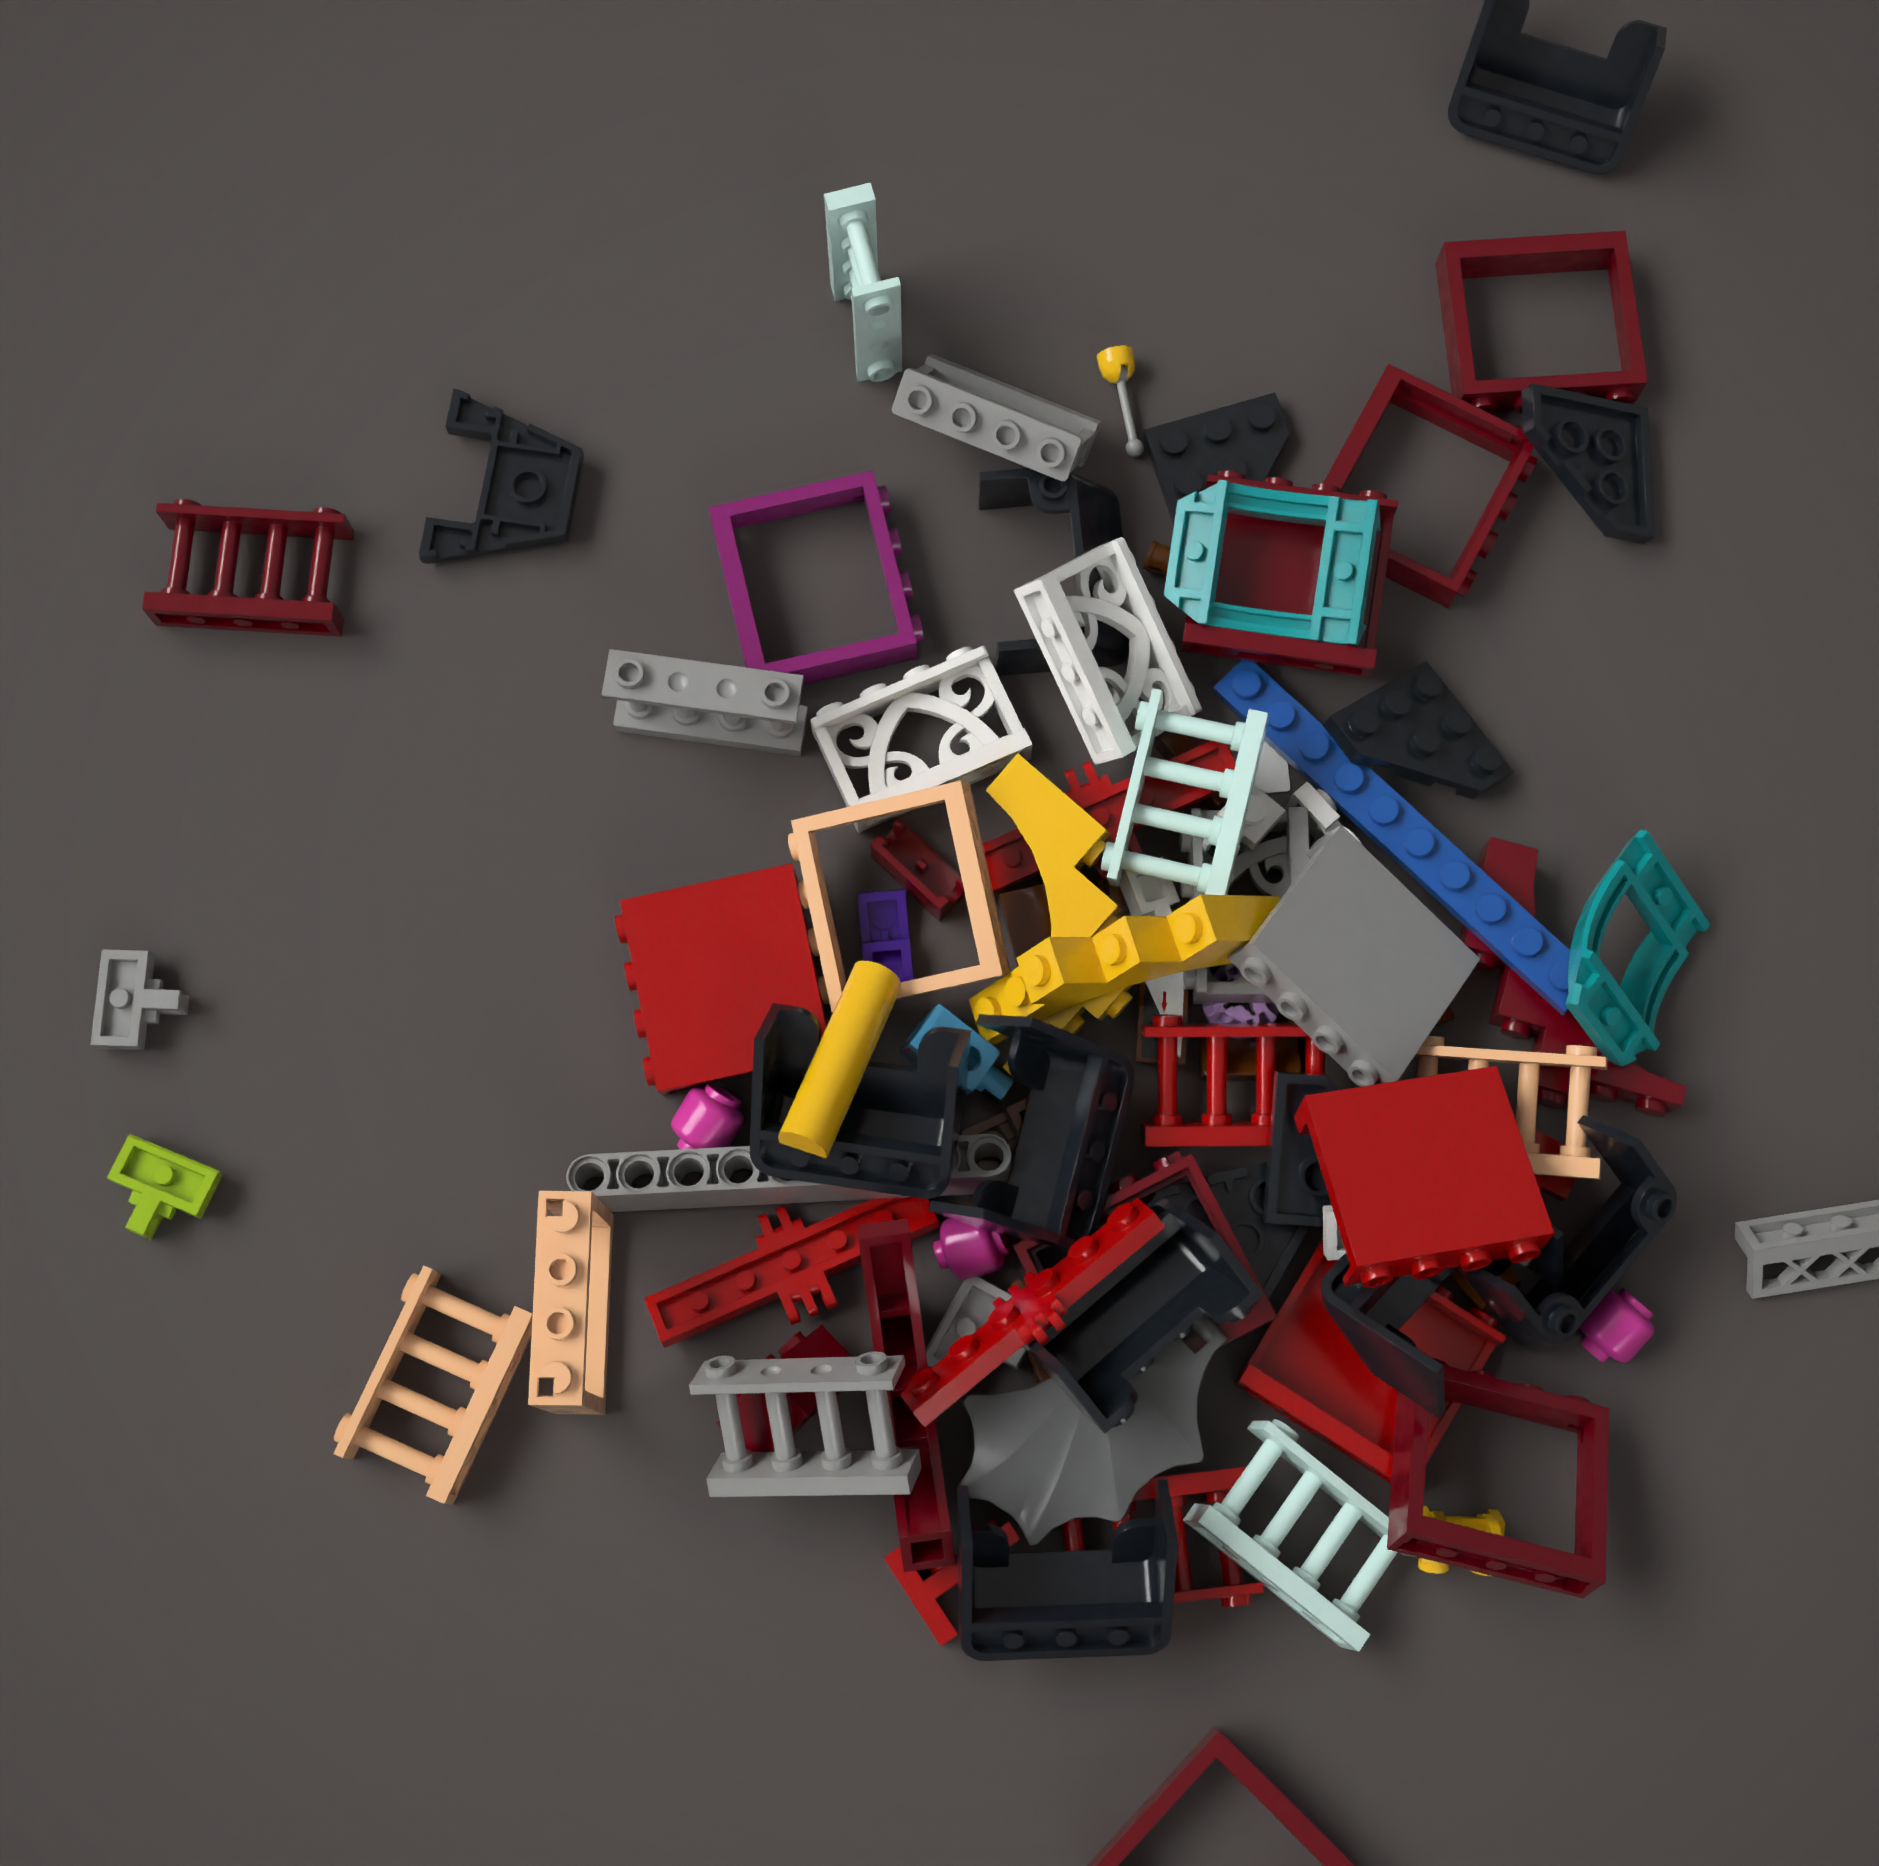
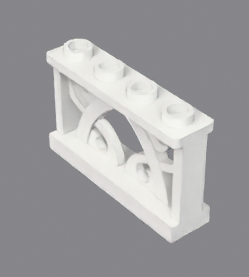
M1123 537L1100 545L1014 590L1095 765L1122 758L1136 750L1142 731L1134 730L1129 733L1124 722L1131 712L1137 716L1140 705L1139 697L1149 702L1152 688L1162 690L1164 700L1162 710L1193 716L1202 710L1195 688L1187 677L1177 655L1175 645L1169 637L1156 609L1155 601L1149 594L1138 570L1135 557L1129 550ZM1096 567L1101 579L1095 583L1093 597H1091L1088 582L1092 569ZM1075 575L1077 596H1066L1060 582ZM1097 620L1114 627L1129 639V658L1124 679L1111 669L1098 667L1092 654L1098 635ZM1085 626V635L1080 627ZM1105 681L1110 683L1114 688L1109 689ZM1157 729L1156 736L1163 733L1164 730Z
M970 646L960 648L949 654L945 662L931 668L928 665L915 667L904 674L903 680L887 687L885 683L873 685L865 689L860 694V698L844 705L842 702L828 704L816 713V717L810 720L814 738L820 747L847 807L960 780L971 785L1003 771L1017 753L1025 760L1031 759L1033 744L1017 717L985 646H980L976 649H972ZM967 677L981 682L985 690L982 702L971 712L964 709L971 698L970 688L964 695H957L952 691V686L955 682ZM936 690H939V698L927 695ZM993 704L1008 734L1002 738H998L980 720ZM907 712L931 715L953 724L941 739L939 745V765L929 769L915 755L901 751L887 752L892 736ZM884 713L879 724H877L873 717ZM852 726L861 727L864 730L863 737L858 740L849 739V741L858 749H870V755L852 757L841 752L836 744L839 733ZM965 731L967 734L959 740V743L964 742L968 744L970 750L965 754L956 755L951 751L950 745L961 732ZM885 764H906L912 770L911 776L899 781L894 777L898 766L885 770ZM845 768H868L869 795L859 799ZM908 811L854 823V826L859 833Z

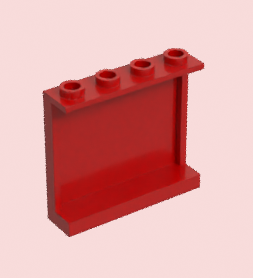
M792 863L620 900L622 914L615 915V924L620 943H628L631 961L624 963L625 976L629 990H637L641 1009L633 1010L634 1022L638 1037L640 1039L647 1038L650 1056L643 1058L644 1073L648 1086L656 1085L657 1092L661 1095H671L670 1091L752 1074L754 1038L773 1003L798 1006L812 1012L820 1023L822 1038L828 1021L819 990L816 963L809 943V930L805 910L799 896L798 876Z
M1497 1066L1305 1095L1294 1115L1299 1135L1310 1134L1350 1264L1348 1271L1342 1278L1344 1286L1363 1283L1365 1288H1375L1391 1282L1394 1277L1411 1274L1413 1279L1416 1280L1427 1279L1440 1274L1443 1269L1461 1266L1463 1271H1474L1488 1266L1494 1260L1510 1258L1512 1263H1522L1538 1257L1541 1254V1249L1554 1234Z
M1322 1237L1277 1311L1276 1315L1278 1318L1272 1320L1235 1380L1234 1385L1391 1485L1398 1391L1376 1377L1368 1369L1323 1305L1321 1282L1324 1275L1338 1260L1326 1259L1323 1254ZM1440 1285L1404 1323L1399 1331L1412 1339L1417 1349L1431 1358L1440 1359L1450 1367L1465 1371H1481L1495 1346L1503 1343L1507 1336L1495 1329L1498 1323L1487 1314L1475 1308H1471L1467 1312L1452 1302L1454 1295ZM1445 1399V1412L1439 1418L1429 1412L1426 1464L1462 1403Z

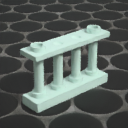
M866 183L824 194L831 290L835 301L847 299L852 302L858 382L869 379L879 382L887 380L895 373L902 371L901 284L899 277L881 281L877 258L876 203L871 183Z
M1152 688L1149 702L1141 701L1138 708L1135 729L1141 730L1142 733L1115 843L1107 841L1103 852L1101 870L1108 871L1107 880L1109 885L1119 887L1123 870L1197 886V892L1207 895H1228L1268 726V713L1249 709L1246 722L1237 721L1234 726L1162 710L1164 702L1162 690ZM1159 729L1231 745L1230 750L1238 751L1235 769L1225 768L1223 773L1150 757L1156 731ZM1149 776L1220 792L1219 797L1227 798L1223 817L1214 815L1213 820L1139 804L1145 777ZM1134 823L1208 839V844L1216 846L1212 864L1203 863L1202 867L1128 851Z
M1274 1419L1272 1422L1252 1421L1247 1429L1264 1442L1221 1504L1215 1502L1211 1506L1194 1503L1183 1521L1256 1580L1263 1582L1266 1588L1338 1646L1359 1652L1371 1634L1357 1624V1621L1360 1619V1615L1357 1612L1398 1553L1387 1549L1389 1517L1297 1444L1296 1441L1299 1439V1435L1288 1425L1277 1419ZM1281 1456L1303 1475L1261 1536L1255 1534L1251 1538L1237 1527L1241 1522L1238 1515ZM1320 1488L1337 1501L1342 1508L1301 1568L1295 1566L1291 1571L1277 1559L1281 1554L1278 1547ZM1358 1520H1360L1380 1536L1381 1540L1341 1599L1334 1598L1331 1603L1317 1592L1320 1587V1583L1317 1580Z

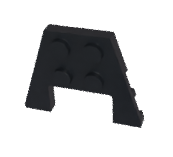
M453 389L445 426L448 434L490 440L492 442L475 522L465 523L426 517L418 555L421 562L432 564L568 542L584 460L582 448L532 424H523L505 415L503 410L495 406L492 409L472 399L470 394L462 390Z

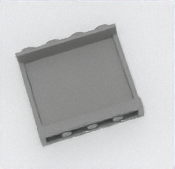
M1340 825L1315 841L1306 853L1310 861L1248 944L1231 953L1228 959L1240 970L1242 976L1248 982L1256 985L1276 1004L1281 1014L1293 1020L1312 1038L1313 1043L1318 1049L1329 1054L1348 1073L1350 1079L1362 1087L1399 1080L1480 958Z

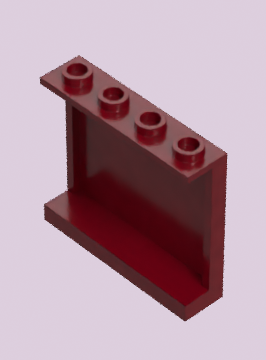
M1219 471L1217 475L1208 474L1206 489L1217 484L1218 480H1228L1230 483L1278 491L1335 496L1349 500H1378L1381 531L1376 533L1363 623L1367 627L1359 644L1349 645L1201 625L1187 614L1181 652L1370 678L1375 668L1377 654L1375 644L1393 520L1398 508V500L1387 499V494L1374 490L1360 491L1359 495L1340 493L1339 487L1330 484H1314L1312 488L1293 486L1292 481L1280 477H1268L1264 482L1246 480L1244 474L1236 471ZM1228 513L1215 602L1270 611L1312 615L1325 527Z

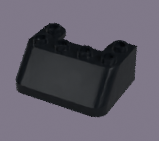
M1484 0L1448 107V118L1451 125L1461 133L1590 173L1604 174L1615 169L1622 160L1665 51L1667 28L1641 20L1628 22L1618 30L1607 58H1603L1521 33L1528 14L1530 0Z
M773 1003L754 1038L749 1150L754 1166L760 1172L772 1177L922 1199H931L941 1195L949 1184L966 1099L971 1030L936 1027L926 1032L918 1047L917 1068L869 1061L826 1159L779 1143V1132L820 1043L821 1027L816 1016L809 1010L798 1006Z
M1157 1199L1147 1204L1159 1217L1165 1228L1067 1309L1068 1313L1061 1318L1066 1327L1059 1333L1053 1326L1045 1331L1050 1338L1046 1344L1042 1346L1035 1340L1030 1345H1023L1075 1406L1104 1434L1111 1428L1125 1423L1134 1413V1405L1136 1404L1138 1394L1128 1380L1133 1375L1146 1371L1154 1362L1155 1356L1172 1341H1177L1186 1336L1197 1319L1206 1314L1217 1323L1238 1322L1250 1313L1253 1304L1264 1295L1221 1236L1168 1199Z

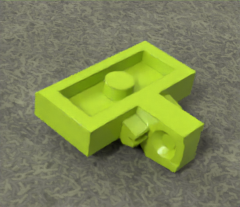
M130 1134L118 1154L107 1179L132 1190L128 1202L136 1205L125 1228L136 1235L151 1240L163 1217L171 1220L176 1213V1209L201 1219L223 1173Z

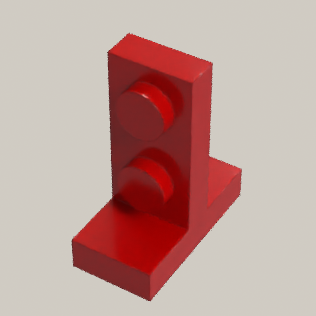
M994 1519L987 1523L999 1527ZM1009 1522L1000 1527L1008 1537L1009 1547L1020 1540ZM898 1547L886 1555L884 1560L940 1646H943L957 1636L958 1633L936 1598L958 1583L957 1556L954 1553L956 1565L929 1568L928 1570L932 1575L923 1580L917 1570L904 1572L901 1549Z

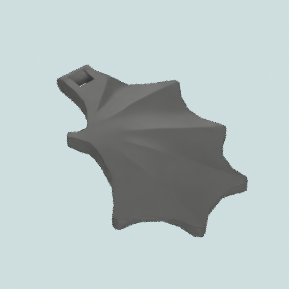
M1203 1314L1194 1322L1192 1329L1206 1345L1195 1354L1182 1339L1172 1341L1155 1356L1154 1362L1146 1371L1133 1375L1128 1382L1138 1394L1136 1404L1134 1405V1413L1125 1423L1111 1428L1106 1434L1075 1406L1052 1378L1029 1389L995 1395H969L964 1401V1406L970 1415L974 1428L975 1452L970 1469L959 1486H968L969 1498L990 1501L1013 1516L1030 1545H1039L1054 1528L1075 1518L1098 1517L1121 1522L1126 1516L1137 1492L1154 1476L1175 1466L1198 1464L1203 1461L1204 1452L1197 1423V1396L1204 1374L1214 1354L1229 1338L1210 1317Z

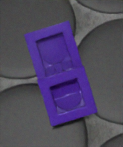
M905 889L857 893L863 961H872L889 968L899 977L900 982L913 980Z

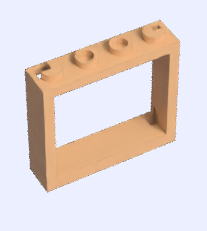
M960 780L791 820L793 833L788 835L789 848L794 861H800L803 880L798 883L799 896L803 907L810 909L814 928H810L808 931L809 943L815 957L820 956L824 975L819 977V990L824 1004H830L832 1013L846 985V977L815 832L945 802L980 965L901 982V989L896 1000L999 978L1010 972L970 783Z
M539 1191L528 1405L553 1414L605 1415L614 1215L592 1191ZM547 1209L555 1216H547ZM539 1378L554 1379L553 1396L538 1395Z

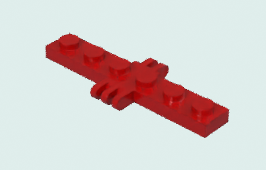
M1215 741L1204 743L1168 760L1223 773L1225 768L1234 770L1236 764L1228 745ZM1091 761L1081 764L1089 781L1081 786L1073 769L1064 772L1071 787V790L1065 792V794L1109 832L1110 835L1104 841L1105 843L1107 841L1115 843L1131 777L1112 785L1107 774L1101 777L1097 776ZM1146 776L1139 804L1178 812L1220 792ZM1134 823L1133 831L1146 825ZM1018 828L983 843L994 894L1040 874L1033 852ZM1132 831L1129 844L1130 851L1143 854ZM1101 857L1095 866L1101 880L1107 878L1108 871L1101 870Z
M915 1197L870 1199L806 1228L801 1218L791 1222L784 1205L775 1208L782 1226L774 1230L766 1213L757 1216L764 1233L755 1237L758 1249L644 1298L663 1347L667 1348L778 1298L781 1299L792 1326L801 1322L800 1313L794 1305L795 1303L803 1300L810 1318L820 1314L812 1297L813 1295L822 1292L823 1302L828 1309L838 1306L826 1277L861 1262L857 1225L908 1218L911 1240L940 1228L935 1213L928 1211L930 1206L929 1199Z
M1136 1198L1131 1203H1125L1117 1207L1109 1215L1107 1223L1094 1234L1077 1240L1068 1250V1255L1053 1268L1042 1270L1036 1275L1029 1271L1023 1276L1027 1284L1024 1288L1020 1289L1014 1284L1008 1289L1012 1297L1007 1302L1000 1298V1296L992 1302L995 1309L991 1312L988 1321L972 1335H965L959 1338L950 1347L948 1355L932 1368L921 1370L910 1380L908 1388L900 1395L912 1413L926 1427L1024 1344L1030 1345L1035 1340L1042 1346L1046 1344L1050 1338L1045 1331L1051 1326L1058 1333L1064 1329L1066 1324L1061 1318L1068 1313L1067 1309L1163 1230L1165 1225L1153 1210Z

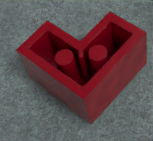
M820 1325L806 1337L800 1331L797 1332L778 1350V1353L781 1355L778 1359L852 1357L823 1325ZM770 1353V1354H769L768 1356H766L764 1359H776V1358H775V1356H774L772 1353ZM836 1391V1395L838 1396L842 1391ZM815 1392L786 1393L793 1437L810 1418L818 1413ZM765 1393L736 1394L746 1449H749L751 1452H775ZM719 1420L716 1424L721 1428Z

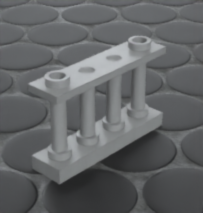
M609 649L601 696L604 699L617 700L613 721L615 731L793 756L802 755L808 718V706L800 705L803 675Z
M874 1351L861 1354L858 1357L735 1360L732 1356H717L704 1361L689 1384L690 1394H715L725 1453L720 1454L706 1478L709 1496L911 1494L922 1468L919 1449H901L895 1445L887 1390H894L905 1367L904 1355L886 1356L883 1352ZM836 1391L866 1392L875 1450H850L845 1447ZM815 1392L825 1451H801L795 1448L786 1393ZM765 1393L775 1452H751L749 1449H746L736 1394Z

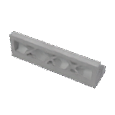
M1879 1200L1735 1222V1240L1748 1258L1746 1291L1750 1297L1755 1299L1879 1279V1257L1872 1263L1860 1264L1856 1261L1869 1248L1879 1247ZM1833 1254L1837 1257L1825 1270L1813 1272L1808 1269L1820 1256ZM1785 1262L1789 1265L1777 1278L1762 1280L1763 1265Z

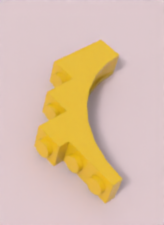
M1017 753L986 791L1013 819L1033 852L1046 888L1051 919V937H1093L1119 920L1116 915L1122 909L1081 874L1079 870L1084 864L1091 868L1100 860L1106 845L1104 841L1110 834L1094 818ZM1133 985L1092 998L1057 1012L1041 1021L1076 1035L1086 1022L1080 1016L1085 1010H1088L1095 1018L1101 1021L1107 1014L1115 1019L1132 1000L1133 997L1127 991ZM1007 1061L1003 1068L1011 1075Z
M1200 894L1167 916H1123L1093 937H1048L1016 958L1019 965L1017 968L968 999L975 1022L977 1023L979 1014L1034 1017L1038 1020H1043L1057 1012L1092 998L1131 985L1199 968L1233 964L1228 957L1231 953L1248 944L1280 901V896ZM976 1024L979 1035L990 1044H997L1008 1038V1036Z

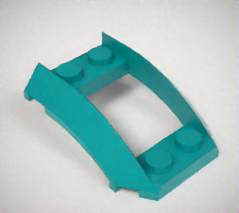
M1218 480L1217 484L1199 493L1195 491L1177 501L1164 596L1201 625L1312 641L1358 645L1367 627L1363 623L1376 533L1381 531L1379 501L1368 499V501L1349 500L1335 496L1278 491L1230 483L1228 480ZM1228 513L1325 527L1312 615L1270 611L1215 602Z
M1641 829L1627 842L1586 901L1574 931L1568 962V996L1565 1005L1603 1057H1607L1608 1061L1619 1066H1625L1637 1060L1634 1055L1646 1049L1656 1051L1660 1045V1042L1654 1035V1026L1662 999L1673 977L1689 955L1685 947L1697 930L1706 932L1711 925L1649 832ZM1626 894L1650 931L1634 953L1619 986L1599 958V952L1612 914L1623 895Z

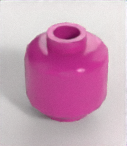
M708 1083L705 1088H691L671 1122V1128L680 1138L677 1146L680 1149L730 1147L744 1122V1115L739 1109L741 1101L727 1090L712 1083Z
M948 1218L941 1224L940 1240L933 1243L935 1256L941 1269L950 1268L955 1277L962 1281L967 1278L980 1277L998 1271L1004 1265L1005 1255L1011 1253L1008 1235L984 1230L952 1218Z
M1622 1288L1618 1293L1610 1290L1579 1327L1586 1335L1580 1344L1602 1363H1605L1609 1357L1617 1362L1627 1363L1632 1360L1653 1336L1655 1328L1650 1319L1654 1313L1625 1288Z

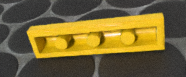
M858 961L855 963L779 1132V1143L827 1159L901 989L899 977L889 968L872 961Z

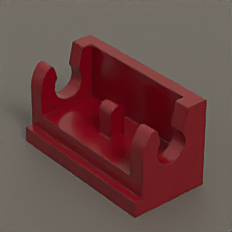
M898 818L894 821V827L886 837L883 838L881 835H878L870 843L871 858L940 922L965 897L961 875L901 818Z

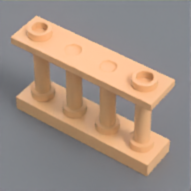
M1428 1036L1414 1056L1418 1057L1417 1078L1437 1075L1438 1059L1467 1060L1468 1070L1488 1067L1489 1062L1519 1064L1516 1123L1534 1174L1601 1179L1602 1159L1591 1158V1148L1586 1147L1587 1135L1577 1123L1583 1115L1588 1117L1591 1069L1607 1070V1057L1597 1056V1047L1567 1045L1566 1054L1451 1047L1444 1046V1037ZM1540 1065L1570 1067L1566 1145L1560 1146V1155L1539 1154L1540 1144H1535Z
M423 1265L420 1274L413 1273L404 1287L401 1301L406 1303L353 1414L346 1413L336 1429L334 1441L338 1445L333 1454L341 1458L354 1460L359 1447L425 1476V1482L430 1484L426 1496L443 1504L453 1505L532 1337L533 1314L514 1306L511 1315L504 1313L500 1317L436 1288V1285L442 1274ZM426 1306L492 1335V1341L497 1344L489 1362L482 1360L480 1363H477L414 1335ZM404 1353L469 1381L470 1388L475 1391L467 1408L460 1407L458 1410H455L391 1381ZM381 1401H387L447 1428V1434L453 1438L445 1455L438 1454L434 1458L370 1429L369 1426Z

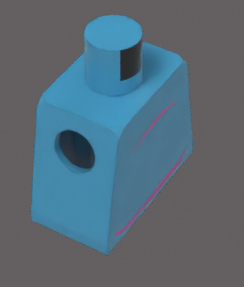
M936 1005L923 1016L898 1052L917 1065L920 1041L929 1030L936 1027L971 1030L970 1068L968 1070L966 1095L976 1089L995 1104H998L1014 1082L1013 1079L993 1065L1000 1051L942 1005Z

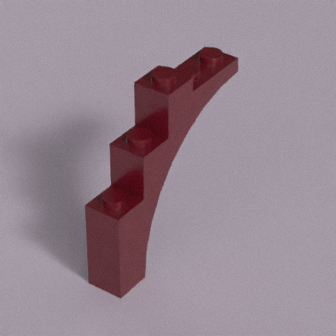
M1491 837L1481 849L1477 866L1536 919L1534 879L1538 849ZM1462 924L1459 939L1480 958L1474 969L1482 971H1495L1496 968L1501 969L1488 1024L1501 1027L1500 1032L1512 1038L1529 1039L1530 1035L1534 1036L1532 1052L1566 1054L1567 1045L1596 1047L1570 1011L1562 1016ZM1597 1049V1056L1603 1057V1055ZM1608 1061L1607 1070L1591 1069L1589 1098L1604 1103H1616L1617 1099L1635 1104L1634 1109L1637 1112L1656 1117H1663L1665 1113H1670L1683 1105L1686 1086L1652 1074L1634 1062L1625 1066H1619ZM1539 1066L1538 1104L1552 1108H1564V1104L1568 1105L1570 1067Z
M908 1218L857 1225L874 1351L883 1352L886 1356L904 1355L905 1367L894 1390H887L895 1445L901 1449H919L922 1466L911 1494L893 1495L904 1572L956 1565L936 1421L934 1419L924 1427L900 1395L908 1388V1383L918 1372L928 1368Z

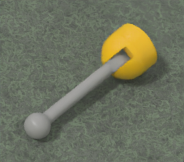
M1127 345L1114 346L1099 352L1096 356L1102 377L1109 383L1117 385L1128 436L1126 452L1131 457H1139L1144 451V445L1137 438L1126 387V381L1132 377L1135 370L1133 349Z

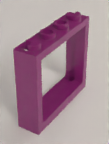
M873 470L708 507L746 668L803 675L804 685L917 659V642L924 640L922 626L918 613L909 614L906 599L913 598L912 587L907 570L901 572L898 570L895 556L902 555L899 535L896 527L891 529L887 527L884 514L891 513L889 496L885 485L877 487ZM864 500L898 634L765 664L733 529Z

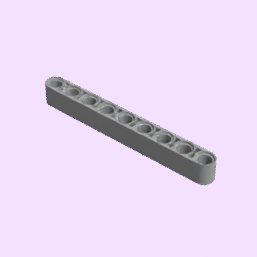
M993 1134L959 1135L952 1175L946 1190L939 1196L974 1194L976 1188L987 1180H998L1007 1183L1012 1166L1011 1151L1007 1142ZM750 1146L587 1154L575 1159L568 1167L566 1175L567 1184L571 1191H585L582 1190V1187L588 1179L596 1176L603 1177L602 1184L597 1189L591 1191L611 1212L868 1200L892 1197L908 1198V1196L799 1180L784 1181L779 1177L768 1176L760 1172L752 1163L749 1152ZM986 1157H996L1002 1162L1000 1167L992 1171L982 1170L977 1166L979 1161ZM747 1169L753 1172L750 1179L738 1184L729 1181L733 1173L738 1170ZM695 1171L703 1174L701 1180L695 1185L684 1186L680 1184L682 1178L690 1172ZM643 1174L653 1175L652 1181L646 1187L639 1189L631 1187L632 1182L638 1176Z

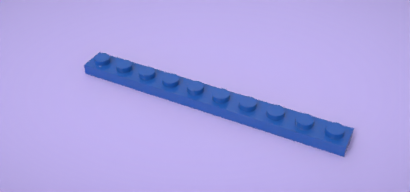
M1242 660L1213 687L1214 695L1244 723L1246 722L1249 709L1267 712L1268 726L1264 741L1316 789H1321L1327 793L1336 807L1556 1011L1562 1016L1569 1011L1565 1004L1568 996L1570 950L1370 767L1367 768L1351 763L1323 725L1256 663Z

